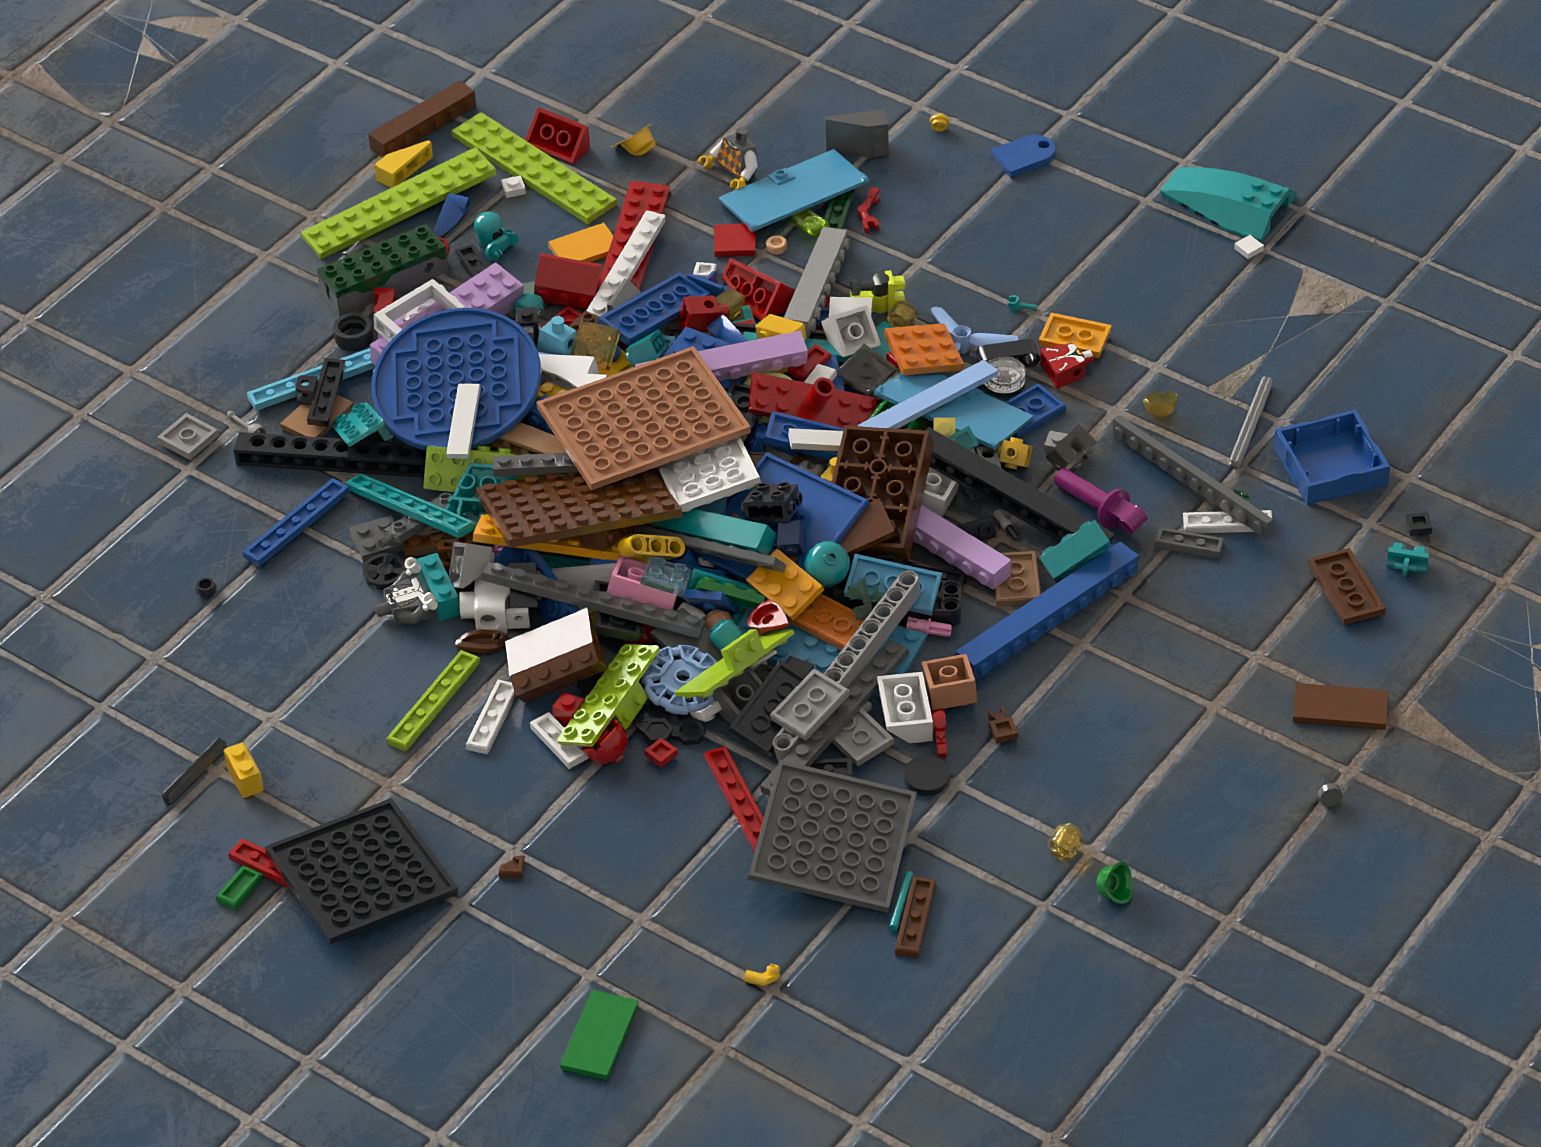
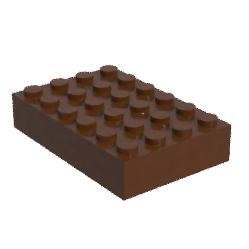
M844 426L831 483L869 500V502L880 498L896 532L895 536L857 553L858 555L896 554L897 560L910 559L934 449V442L929 431Z

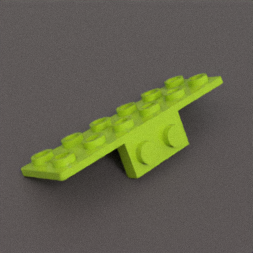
M427 446L423 487L430 490L455 492L458 482L470 463L493 465L494 456L517 455V453H511L509 448H498V451H492L490 446H478L477 449L470 450L469 459L447 458V447ZM546 474L515 475V478L518 481L524 480L529 476L541 477L546 476Z
M757 629L747 631L720 650L723 656L721 660L674 692L676 697L685 696V698L700 696L701 698L711 696L715 689L727 685L729 679L744 673V669L748 666L757 664L759 658L771 654L775 647L787 643L788 638L795 634L793 629L771 630L762 634H758Z
M625 644L609 664L608 670L597 681V684L586 697L581 708L575 712L574 718L563 729L557 742L563 745L592 747L612 719L617 720L626 730L648 699L639 680L660 652V648L651 645Z

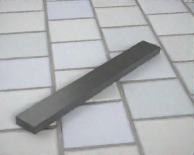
M638 525V527L631 531L633 534L678 537L684 542L685 547L691 551L781 573L786 568V564L776 557Z

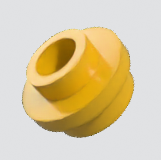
M939 113L930 118V125L935 131H944L950 124V119L944 114Z

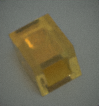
M729 287L716 297L718 306L728 305L729 317L726 318L730 322L741 316V307L745 306L744 295Z

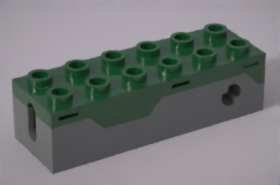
M424 224L317 269L320 294L339 317L374 303V288H395V293H398L447 272V256L450 252L449 244L444 238L437 237L427 224Z

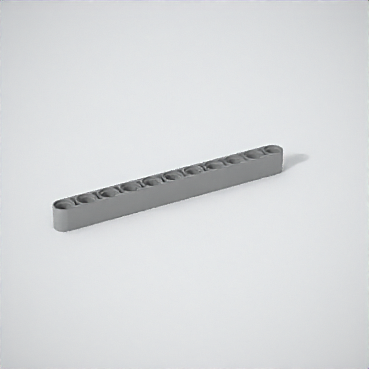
M905 571L898 576L825 671L824 675L845 688L851 684L920 596L921 589L917 573ZM782 727L773 740L778 761L783 760L802 739Z

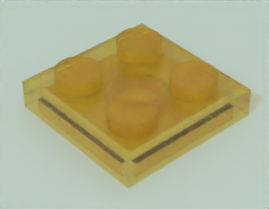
M581 321L571 356L595 357L598 369L609 371L621 330Z

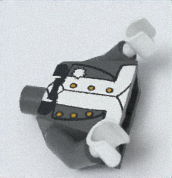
M409 557L405 561L407 570H403L398 579L391 586L384 589L385 602L374 605L378 618L390 614L396 625H415L419 621L431 619L430 610H435L438 606L435 601L436 597L430 592L424 595L416 576H412V573L420 572L421 565L415 558Z

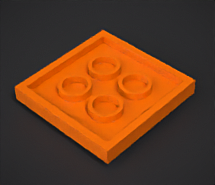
M945 323L885 328L884 337L894 358L897 360V365L902 375L963 370L964 362Z

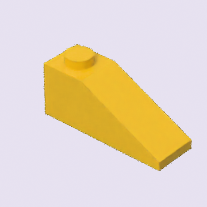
M425 141L384 156L374 165L376 181L391 188L404 182L433 158L431 142Z

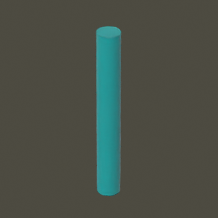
M910 871L904 873L889 924V930L893 932L898 931L912 877L914 876Z

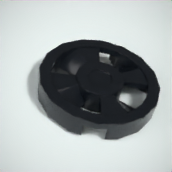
M380 553L372 556L365 562L363 578L369 586L371 583L376 585V589L384 590L391 586L403 570H407V568L405 567L404 560L398 555ZM395 559L399 562L400 566L393 568L390 563Z

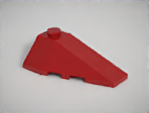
M732 258L729 259L722 274V278L728 286L734 289V292L740 297L741 303L749 305L752 315L760 320H763L769 314L778 316L785 312L796 289Z

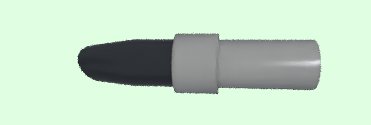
M996 510L993 516L1000 523L1001 528L1015 541L1019 534L1013 524L1005 517L1001 510Z

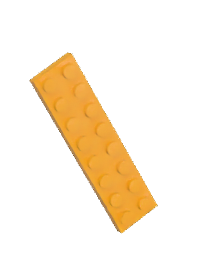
M481 515L473 533V542L508 546L489 515ZM627 534V535L624 536L622 539L627 538V537L632 536V535H628V534ZM582 535L516 548L618 561L621 555L618 550V544L622 539L607 550L583 546ZM634 559L647 564L651 561L650 559Z

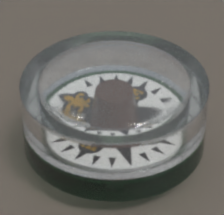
M998 357L988 362L998 370L997 377L983 384L984 389L989 394L999 398H1009L1018 395L1024 390L1026 370L1019 360L1011 357Z

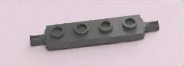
M445 492L429 503L445 509L449 497L453 495ZM405 516L385 528V537L379 539L377 543L380 548H384L390 543L400 544L430 525Z

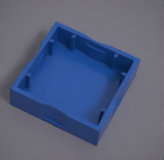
M1356 409L1327 416L1317 421L1302 422L1275 429L1274 449L1306 505L1389 484L1390 465L1379 447L1371 439L1368 429Z

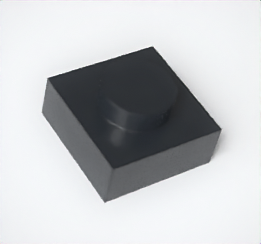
M1428 512L1406 514V523L1410 536L1432 534V524Z

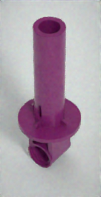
M1066 468L1061 469L1055 476L1054 482L1056 486L1098 510V521L1105 528L1119 526L1125 532L1132 535L1148 519L1146 513L1140 507L1130 503V496L1123 489H1115L1108 494Z

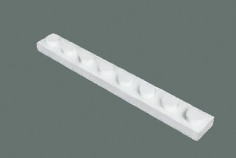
M646 210L589 305L588 312L598 316L608 312V302L624 278L629 281L632 279L666 221L665 215Z

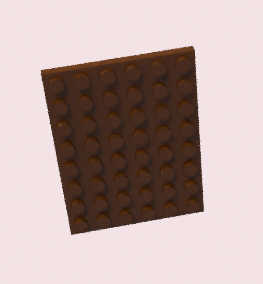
M653 469L592 491L580 472L553 473L541 477L529 476L524 480H506L501 484H485L482 487L476 488V496L509 548L682 517V508Z

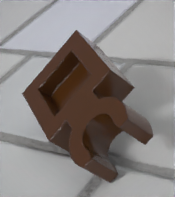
M1000 706V714H994L992 709H988L989 728L995 743L1018 739L1017 728L1012 717H1006V709Z

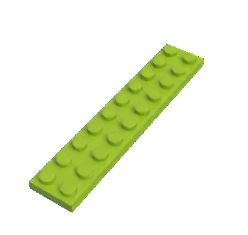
M482 112L452 130L453 138L470 149L476 147L487 160L514 177L521 176L524 184L586 224L591 223L617 205L616 198Z
M475 147L301 231V236L322 260L353 245L356 241H361L445 200L449 193L457 194L496 175V169Z

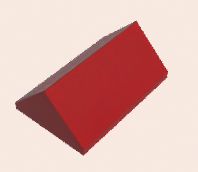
M537 107L525 141L545 153L575 164L590 149L589 127Z

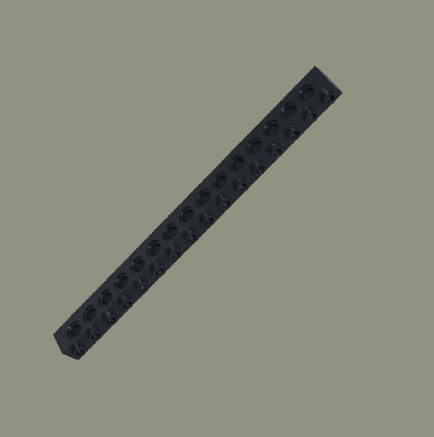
M239 432L233 449L236 465L420 478H424L427 452L399 442L360 440L354 445L348 446L343 439L247 432Z

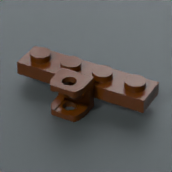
M474 532L468 533L461 538L451 534H433L427 537L412 536L404 541L405 557L437 553L444 568H450L454 542L492 547V549L493 544L473 542Z

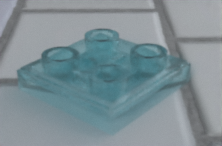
M649 557L640 584L683 597L692 570L684 564L666 562L661 557Z

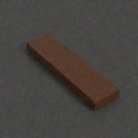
M912 877L895 947V955L919 958L936 889V879Z

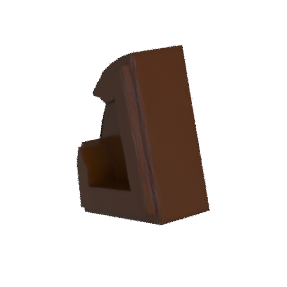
M525 855L515 856L513 860L501 865L498 872L499 878L523 879Z

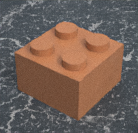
M967 654L922 662L924 682L932 710L977 703L975 678Z

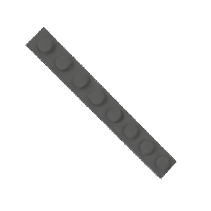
M567 453L494 456L493 460L494 476L579 472ZM669 463L652 469L669 468Z

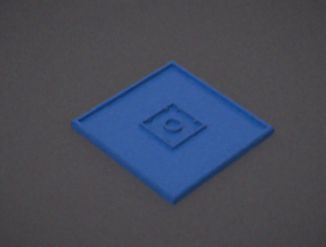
M768 452L764 454L755 466L761 483L766 482L769 485H777L781 482L798 484L803 501L789 521L800 520L805 530L804 555L795 556L799 560L797 565L804 571V561L809 550L823 541H833L839 544L870 504L869 500ZM746 489L733 494L726 503L724 516L730 517L736 512L742 520H745V515L741 512V504L752 489ZM778 522L761 523L768 525L777 534L768 556L776 549H779L777 546ZM691 551L697 558H703V560L710 562L711 565L745 582L757 569L753 565Z

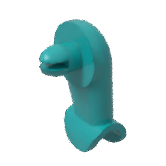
M506 228L502 236L487 245L485 250L486 257L491 261L498 260L509 246L514 247L518 243V235L513 233L511 229Z

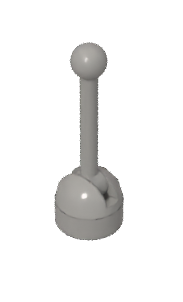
M229 411L227 413L229 419H234L248 429V433L266 434V429L260 424L249 425L235 416V412Z

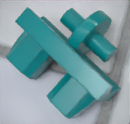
M1395 542L1393 547L1388 548L1386 567L1403 570L1402 577H1407L1408 571L1427 573L1429 553H1427L1426 547L1417 546L1412 551L1406 550V546L1403 543Z

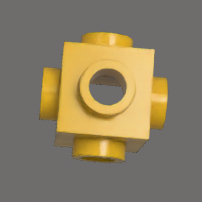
M1011 437L1010 441L1003 440V444L998 448L999 460L1005 462L1004 467L1017 469L1018 465L1029 467L1033 446L1023 444V439Z

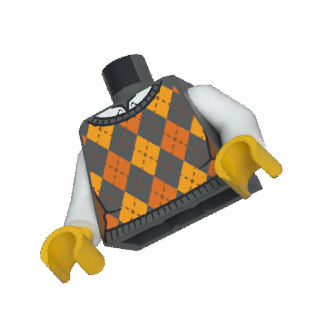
M738 128L735 134L725 136L710 151L711 154L708 157L701 156L698 159V163L704 164L706 162L703 168L710 169L713 167V160L716 158L715 163L737 178L733 179L730 183V187L737 190L746 186L745 181L755 176L758 167L756 159L757 147L747 139L748 131L744 128Z

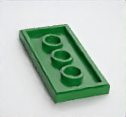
M592 990L561 1061V1070L608 1081L639 1007V1000Z

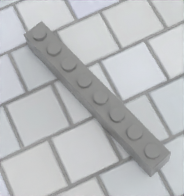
M822 228L784 316L786 319L804 323L806 338H809L811 331H815L816 319H820L821 308L825 307L826 296L830 295L831 285H834L836 273L840 271V262H844L845 251L849 250L850 239L847 238V230Z

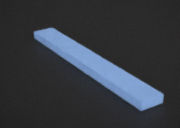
M982 360L858 426L898 429L997 377L998 370L985 360Z

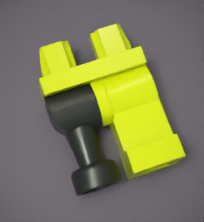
M890 270L885 271V274H875L871 281L860 283L858 279L850 280V297L872 298V312L883 313L888 311V313L894 312V306L905 305L904 292H895V290L905 289L903 275L892 276Z

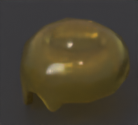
M1155 390L1152 394H1147L1144 397L1143 404L1149 414L1163 418L1174 412L1178 397L1170 390H1167L1165 394H1160L1158 390Z

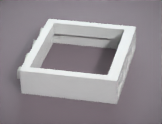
M432 279L375 313L374 329L390 342L402 330L393 321L431 298H434L446 310L466 307L459 302L457 297L447 292L443 285H439Z

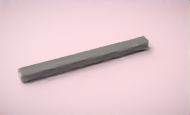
M1264 376L1260 381L1230 456L1229 465L1231 467L1235 466L1238 468L1241 466L1273 385V380L1270 377Z

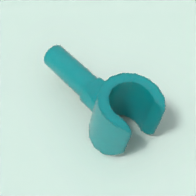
M1016 295L1009 297L1008 307L1011 312H1017L1023 308L1037 310L1038 305L1020 302L1019 297Z

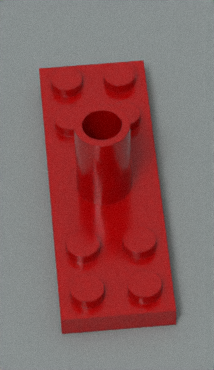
M753 372L751 375L748 413L770 417L772 411L844 429L845 425L858 426L867 421L876 410V398L837 390L833 382L825 377L818 378L814 384L758 372Z

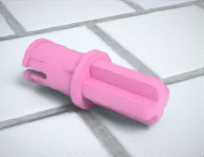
M908 617L906 630L927 633V636L931 634L950 637L952 626L950 624L933 622L930 618L929 620Z

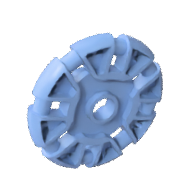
M689 645L662 648L641 677L642 684L645 685L644 691L656 706L661 705L665 708V711L670 713L687 715L688 712L703 710L714 701L712 695L706 698H701L700 696L685 698V696L676 697L674 692L717 663V661L710 654H704L699 648ZM679 656L681 660H674L673 657ZM685 675L689 679L686 681H681L677 677ZM668 694L672 698L669 700L665 698V695Z

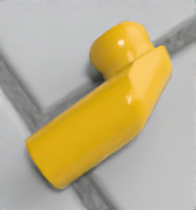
M770 964L767 966V971L763 973L747 970L744 975V982L766 986L779 979L780 968L776 964Z

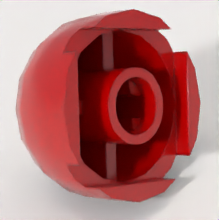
M612 719L594 746H584L585 748H581V750L590 760L598 764L617 763L624 757V751L627 748L628 738L626 731L617 720Z

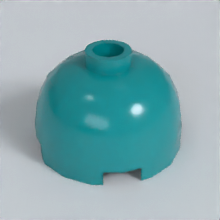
M823 541L816 544L809 550L804 561L805 571L823 587H833L845 579L850 569V558L847 551L840 544L833 541Z

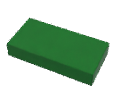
M243 865L215 896L216 902L236 911L264 879L263 874Z

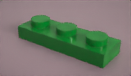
M704 577L695 584V590L723 592L733 602L756 608L765 599V596L759 595V592L756 590L738 589L737 585L731 583L719 584L713 578Z

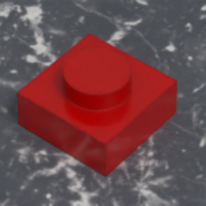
M663 738L658 739L645 749V757L661 768L678 756L677 749Z

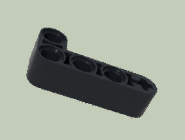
M952 580L944 582L941 587V596L936 598L932 616L908 610L898 625L907 626L908 617L929 620L930 618L933 622L950 624L952 627L958 625L961 621V585ZM873 603V609L878 603Z

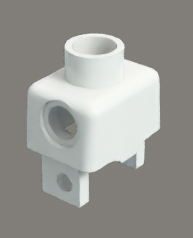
M481 575L475 579L474 591L460 592L461 619L475 618L476 630L501 631L504 635H508V629L530 628L528 607L509 608L510 590L508 587L482 581Z

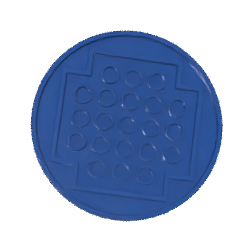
M480 308L442 310L411 323L387 344L379 356L373 371L371 383L372 399L378 416L385 422L384 426L395 437L408 445L427 451V446L448 447L458 384H480L481 390L471 444L472 450L501 438L517 426L527 415L540 390L542 380L541 361L537 348L529 334L518 323L505 315Z

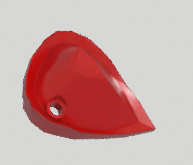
M770 600L758 605L747 621L750 630L757 629L758 634L789 626L788 619L780 606Z

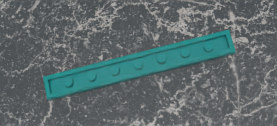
M359 474L345 482V485L349 487V491L457 538H461L476 528L475 522L364 474Z

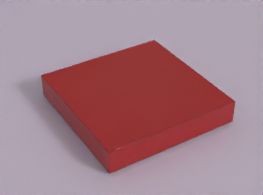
M745 224L714 225L715 257L756 255L755 231L751 232Z

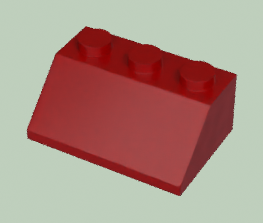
M541 253L534 284V294L539 295L543 302L587 310L601 287V264Z

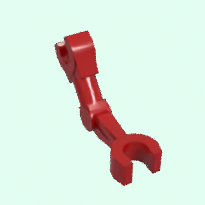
M875 187L869 190L867 200L858 207V216L862 218L863 230L866 234H869V227H874L876 231H879L878 220L868 214L872 204H877L881 199L877 195L880 189Z

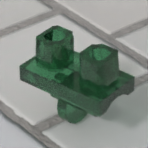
M866 578L859 579L858 583L847 588L850 600L862 597L864 605L853 607L856 620L866 619L874 609L872 602L875 601L877 605L886 593L879 592L878 586L875 585L871 587L873 594L870 595Z

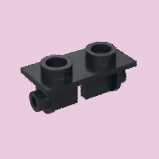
M993 516L955 525L980 541L997 537Z

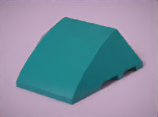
M470 463L458 482V487L453 496L449 497L445 510L475 522L476 527L481 515L488 514L476 496V488L482 487L485 484H501L506 480L516 481L515 475L494 476L492 464Z

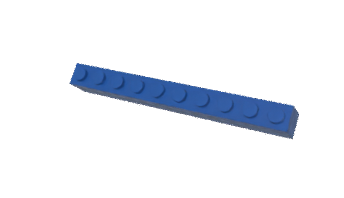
M1118 542L956 650V656L967 654L975 680L985 676L991 669L1003 664L1006 659L1015 653H1019L1024 647L1037 641L1039 637L1048 631H1052L1058 624L1068 620L1073 614L1086 608L1088 604L1097 598H1101L1106 592L1117 587L1128 577L1134 576L1138 571L1139 555L1123 543Z

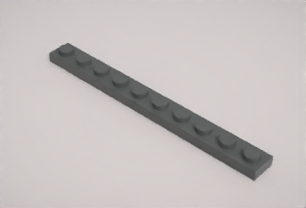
M1120 415L1113 419V435L1118 440L1139 452L1147 460L1158 465L1178 481L1189 486L1209 502L1214 503L1224 512L1236 518L1240 523L1252 529L1256 534L1261 535L1265 539L1273 536L1274 519Z
M488 562L482 574V581L695 638L700 637L705 624L704 619L694 615L681 614L672 609L666 610L655 607L653 604L636 602L631 598H622L608 592L595 591L586 586L569 584L564 580H554L541 574L536 575L525 572L522 569L509 568L500 563Z
M889 640L847 687L850 695L807 741L801 739L782 761L810 767L858 713L859 709L879 689L877 676L891 675L909 655L908 647ZM777 767L760 785L761 792L770 795Z

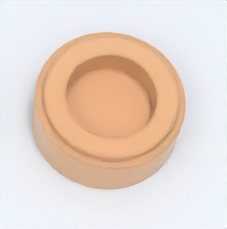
M772 236L766 241V249L771 254H782L787 249V241L782 236Z

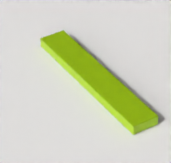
M460 650L386 738L387 744L406 752L481 663L480 657Z

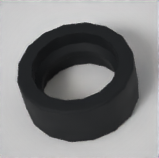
M347 313L340 316L333 324L335 343L344 350H360L367 347L374 338L372 321L362 313ZM352 328L364 330L356 335L343 334L344 331Z

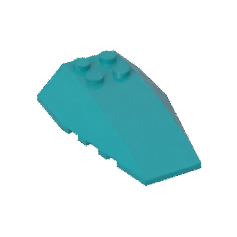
M1178 167L1160 190V194L1179 205H1187L1191 212L1201 213L1204 215L1205 220L1218 223L1219 228L1242 237L1251 235L1260 243L1270 232L1271 218L1281 205L1289 207L1297 196V193L1291 189L1260 178L1233 171L1202 167Z

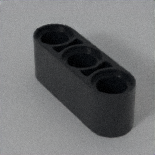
M1031 339L980 346L976 350L978 362L985 360L996 369L1028 368L1040 362L1036 343Z

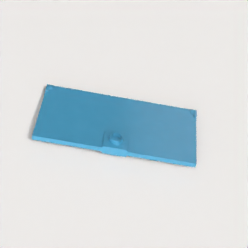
M833 149L787 169L776 170L766 178L720 196L719 201L738 217L751 232H754L845 192L868 184L869 179Z
M899 372L885 384L876 388L874 395L897 405L949 377L941 373L902 375ZM977 388L922 415V417L933 422L934 418H956V432L969 426L978 443L993 450H997L1003 443V440L1009 439L1033 419V415L991 397Z

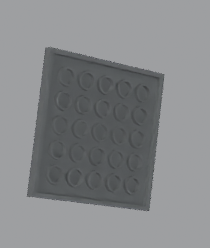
M779 760L748 880L888 913L917 792Z

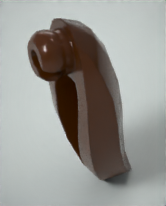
M473 630L459 637L455 645L458 651L487 654L502 648L506 637L501 631Z

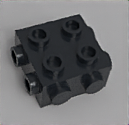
M766 482L759 483L742 502L741 512L745 515V520L756 523L789 522L800 505H802V493L799 492L798 484H790L789 482H781L777 485H769Z

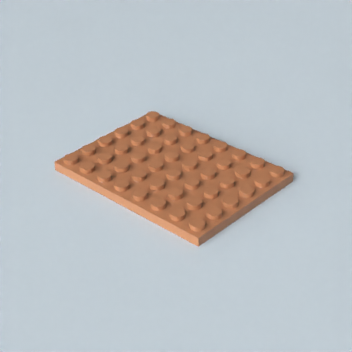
M694 346L537 401V409L591 491L751 433V426Z

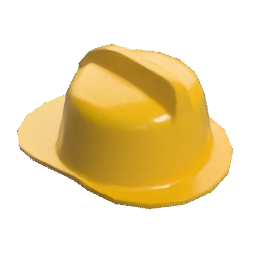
M652 124L610 148L621 144L630 154H645L656 145L649 130Z

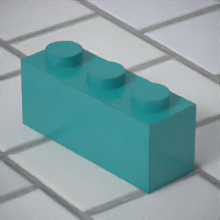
M656 329L633 342L626 349V357L630 364H633L635 367V364L656 360L663 354L668 346L660 329Z
M1096 520L1085 522L1079 527V531L1073 535L1071 533L1067 534L1060 540L1061 543L1055 547L1050 546L1042 552L1043 555L1039 558L1056 583L1112 547Z
M435 553L416 559L421 565L418 577L425 592H430L436 597L435 601L438 606L434 611L439 621L461 615L459 597L438 554Z

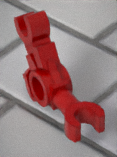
M945 710L931 711L937 757H947Z

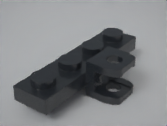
M324 358L319 379L318 376L312 375L298 376L295 390L299 392L297 402L302 405H310L307 417L308 425L329 427L346 367L345 360ZM304 382L309 383L306 386L301 385ZM308 394L309 397L304 398L303 395Z

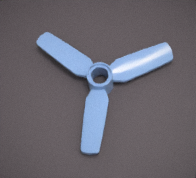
M941 307L931 308V313L938 323H945L959 354L969 352L971 347L978 349L980 346L1018 340L1017 336L971 334L969 327L958 326Z

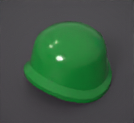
M1117 862L1100 870L1096 880L1098 892L1104 898L1110 899L1115 903L1124 904L1129 902L1133 894V881L1127 863Z

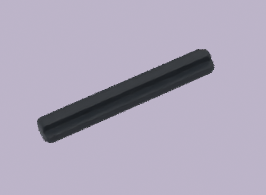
M217 738L162 793V800L167 804H172L227 748L225 740Z

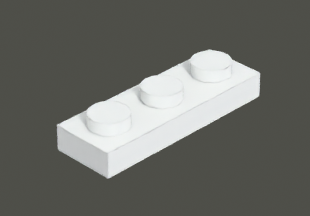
M550 712L530 722L532 731L568 769L588 759L581 750L582 746L563 745L557 742L564 727Z

